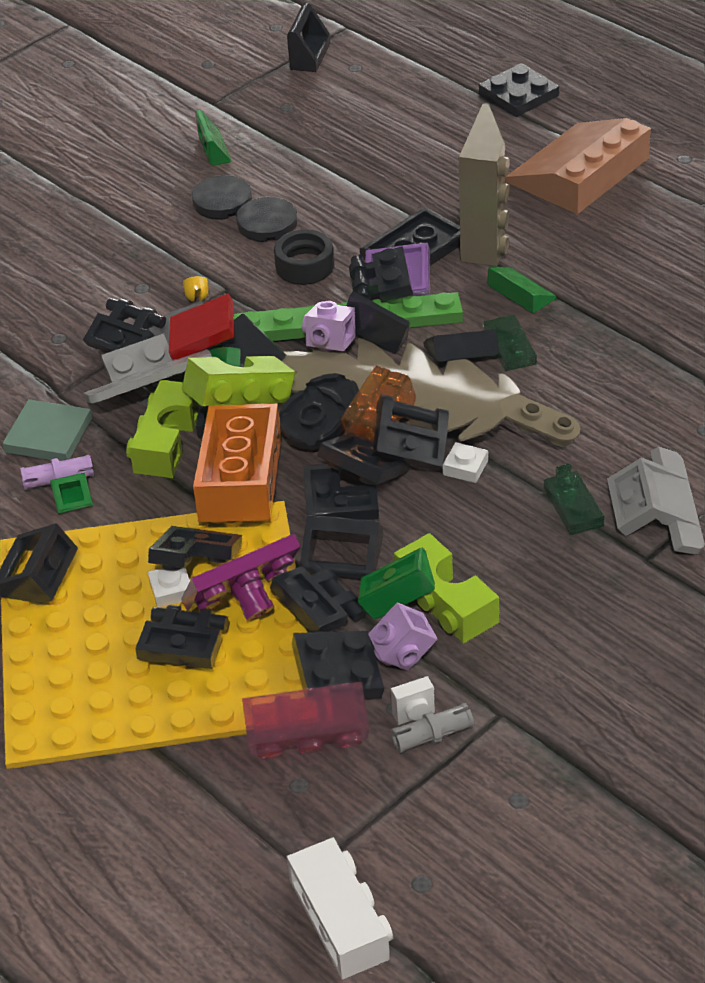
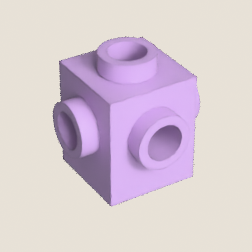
M332 301L317 303L303 318L302 330L306 333V346L317 347L325 352L334 350L344 351L355 339V308L339 306Z
M398 602L368 633L375 647L374 653L383 664L387 666L394 665L407 671L438 640L424 613Z

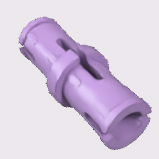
M89 454L62 461L54 458L51 459V463L20 468L24 490L51 484L50 480L85 472L86 477L94 476Z

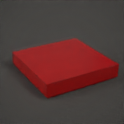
M225 294L170 317L169 354L173 360L203 351L234 337V301L230 294Z

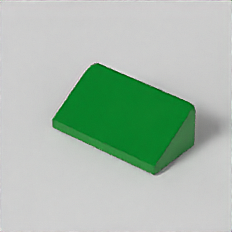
M196 110L198 136L209 164L215 166L230 163L232 160L220 130L201 110Z
M488 268V286L533 314L556 300V295L512 268Z
M423 547L361 578L358 603L371 618L378 619L386 615L397 602L406 605L435 589V581L425 549Z

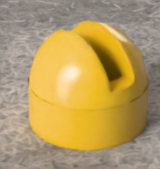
M201 276L185 279L183 281V291L186 298L191 302H194L195 297H199V301L206 299L209 293L208 279Z

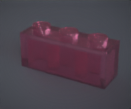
M362 682L242 698L249 754H258V758L261 759L278 757L282 755L283 750L297 748L300 753H311L321 750L322 745L338 743L339 747H352L361 744L362 739H368L369 724Z

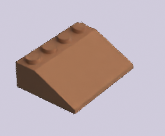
M627 118L577 123L505 177V182L568 211L579 214L649 159L651 128Z

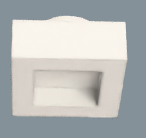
M455 442L443 463V475L476 483L488 462V450Z
M161 568L148 572L150 586L157 607L182 602L181 598L190 582L186 568L179 570H165Z
M428 676L391 688L392 715L398 725L422 719V715L429 712L435 713L434 687Z

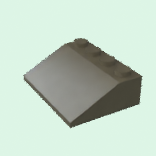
M482 104L459 156L461 262L498 266L502 254L506 255L509 247V236H505V229H507L509 223V210H505V203H507L509 197V184H505V177L508 175L510 159L505 157V143L489 104Z

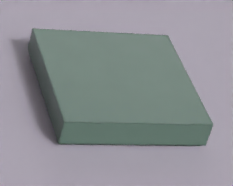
M28 399L2 443L4 453L47 460L58 458L59 461L70 459L93 418L91 409Z

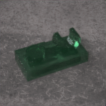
M515 314L484 321V330H494L497 333L499 353L496 356L505 372L537 364V355Z
M570 463L557 466L556 476L544 479V490L569 535L604 527V515L577 471L571 472L572 466Z

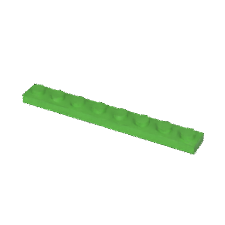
M458 292L407 296L381 302V299L372 300L376 304L410 322L409 328L463 322V310ZM344 302V303H341V304H337V305H339V306H346L347 302ZM315 305L258 312L248 311L234 314V319L241 314H245L272 341L306 338V333L302 330L303 318Z

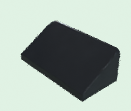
M352 292L346 306L355 308V333L383 349L397 354L408 337L410 322L362 295Z
M241 314L234 319V337L220 343L223 347L240 349V364L243 367L246 357L275 356L280 361L286 357V354L245 314Z
M494 330L437 335L423 342L425 349L436 361L494 356L499 353L497 333Z

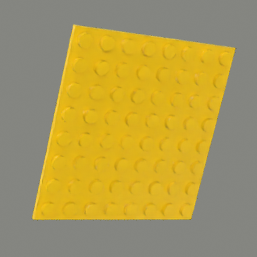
M273 502L271 520H261L258 522H198L197 513L64 531L78 547V550L53 600L40 604L1 597L6 768L12 769L323 723L320 701H305L291 644L293 634L307 633V627L270 589L272 582H267L266 579L261 581L265 592L274 605V608L268 613L262 611V616L247 621L239 601L232 593L219 598L221 602L209 609L213 610L216 615L228 616L227 630L220 631L222 641L212 669L139 660L136 656L135 648L145 622L151 621L152 608L157 607L150 586L148 572L161 569V565L148 563L149 548L171 526L242 535L241 550L232 560L237 559L290 535L285 502ZM16 538L0 540V567ZM25 551L13 576L22 573L33 551ZM195 556L185 568L189 580H191V578L227 562L214 563L208 561L207 557ZM294 558V563L288 566L287 572L296 568ZM183 602L171 604L180 606L181 610L187 611ZM197 608L192 610V612H200V610Z

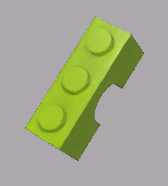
M275 356L246 357L244 367L226 364L218 357L188 358L182 390L201 406L285 403L290 398L295 371Z
M160 380L155 392L150 393L147 410L144 415H140L135 436L130 438L127 443L126 454L131 459L133 473L166 478L174 477L183 457L180 431H194L200 405L182 390L183 382Z
M430 533L394 552L395 561L423 547L425 549L435 581V589L416 600L424 611H430L439 620L442 628L447 633L454 634L463 644L499 623V596L476 575L464 582L449 583V581L453 580L452 553Z

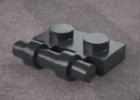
M403 246L373 253V262L369 263L364 262L363 257L360 255H355L351 258L349 273L350 277L354 280L352 283L353 292L369 300L372 296L380 295L381 302L413 295Z
M111 297L106 302V309L112 312L109 316L98 312L83 341L87 346L109 353L155 337L148 328L153 326L160 329L164 328L166 317L158 314L155 309L150 307L140 308L134 306L130 300L124 298L117 300ZM132 318L135 319V322L132 325L124 322V320Z
M319 562L312 564L308 572L303 566H300L272 579L270 589L310 632H330L344 626L348 615L354 622H358L366 614V611L358 603V597L352 591H346L338 583L339 578L331 569H325Z
M168 605L167 608L153 607L151 621L145 622L135 648L137 659L212 669L222 641L220 631L227 630L228 616L216 615L213 610L201 609L200 612L181 610L180 606Z

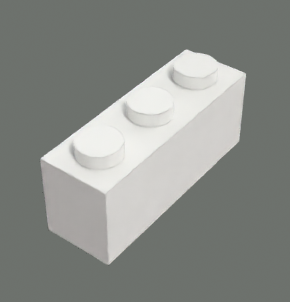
M333 837L288 855L289 881L341 979H346L390 960L389 941L393 940L391 927L384 915L377 916L373 909L375 903L368 885L365 882L359 884L355 876L356 867L350 853L347 850L341 852Z

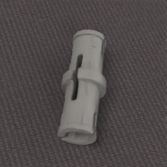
M463 703L436 714L429 712L423 714L422 719L391 729V738L397 752L402 753L429 742L436 744L442 742V737L474 727L472 713L470 709L467 710L468 705Z

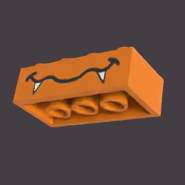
M278 403L214 405L208 407L193 485L198 522L222 523L225 521L258 522L261 520H271L282 439Z

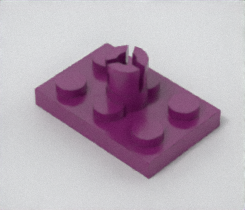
M295 534L191 578L181 598L186 610L192 611L197 608L199 610H209L221 602L219 598L232 593L239 601L247 621L262 616V611L265 613L271 611L274 605L265 592L261 580L266 579L267 582H272L273 577L287 572L288 566L294 563L293 558L301 547Z

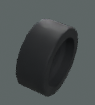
M308 229L292 231L278 239L274 246L276 271L283 280L294 284L316 283L325 279L333 271L335 265L333 244L331 239L322 232ZM304 253L318 255L312 259L296 260L291 258L295 255Z

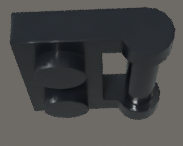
M381 394L376 405L377 420L372 455L437 471L441 469L444 462L449 411L436 408L434 411L394 401L392 396ZM396 415L431 424L433 430L393 421L391 417Z

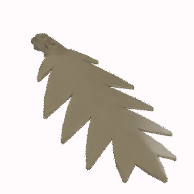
M363 337L358 338L357 359L343 351L325 352L317 347H312V352L283 351L286 357L282 362L295 371L291 393L304 390L306 383L313 378L323 374L338 373L345 375L346 379L357 383L363 398V404L374 400L357 420L349 426L344 435L351 432L358 435L376 428V405L381 394L392 396L394 401L434 411L436 408L448 410L447 432L472 423L459 435L458 441L460 442L494 429L504 418L515 422L516 426L524 432H538L547 436L552 444L560 447L571 445L580 434V425L574 418L521 396L518 386L505 374H499L497 386L489 376L467 359L448 360L444 375H442L438 367L412 343L407 344L399 366L377 345ZM392 415L391 420L396 421L403 417ZM412 419L406 423L433 430L431 424Z

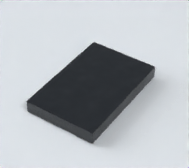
M423 207L360 248V256L365 260L366 250L428 242L431 266L460 247V226Z

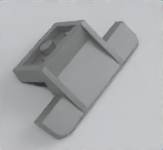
M163 333L101 355L102 363L111 383L84 392L83 395L87 402L96 403L184 372L188 358L212 356L210 351L206 349L173 360L169 354V345Z
M657 447L650 451L653 462L641 457L607 478L617 528L625 536L657 519L662 524L668 525L674 551L689 554L700 553L705 543L684 461L677 452Z

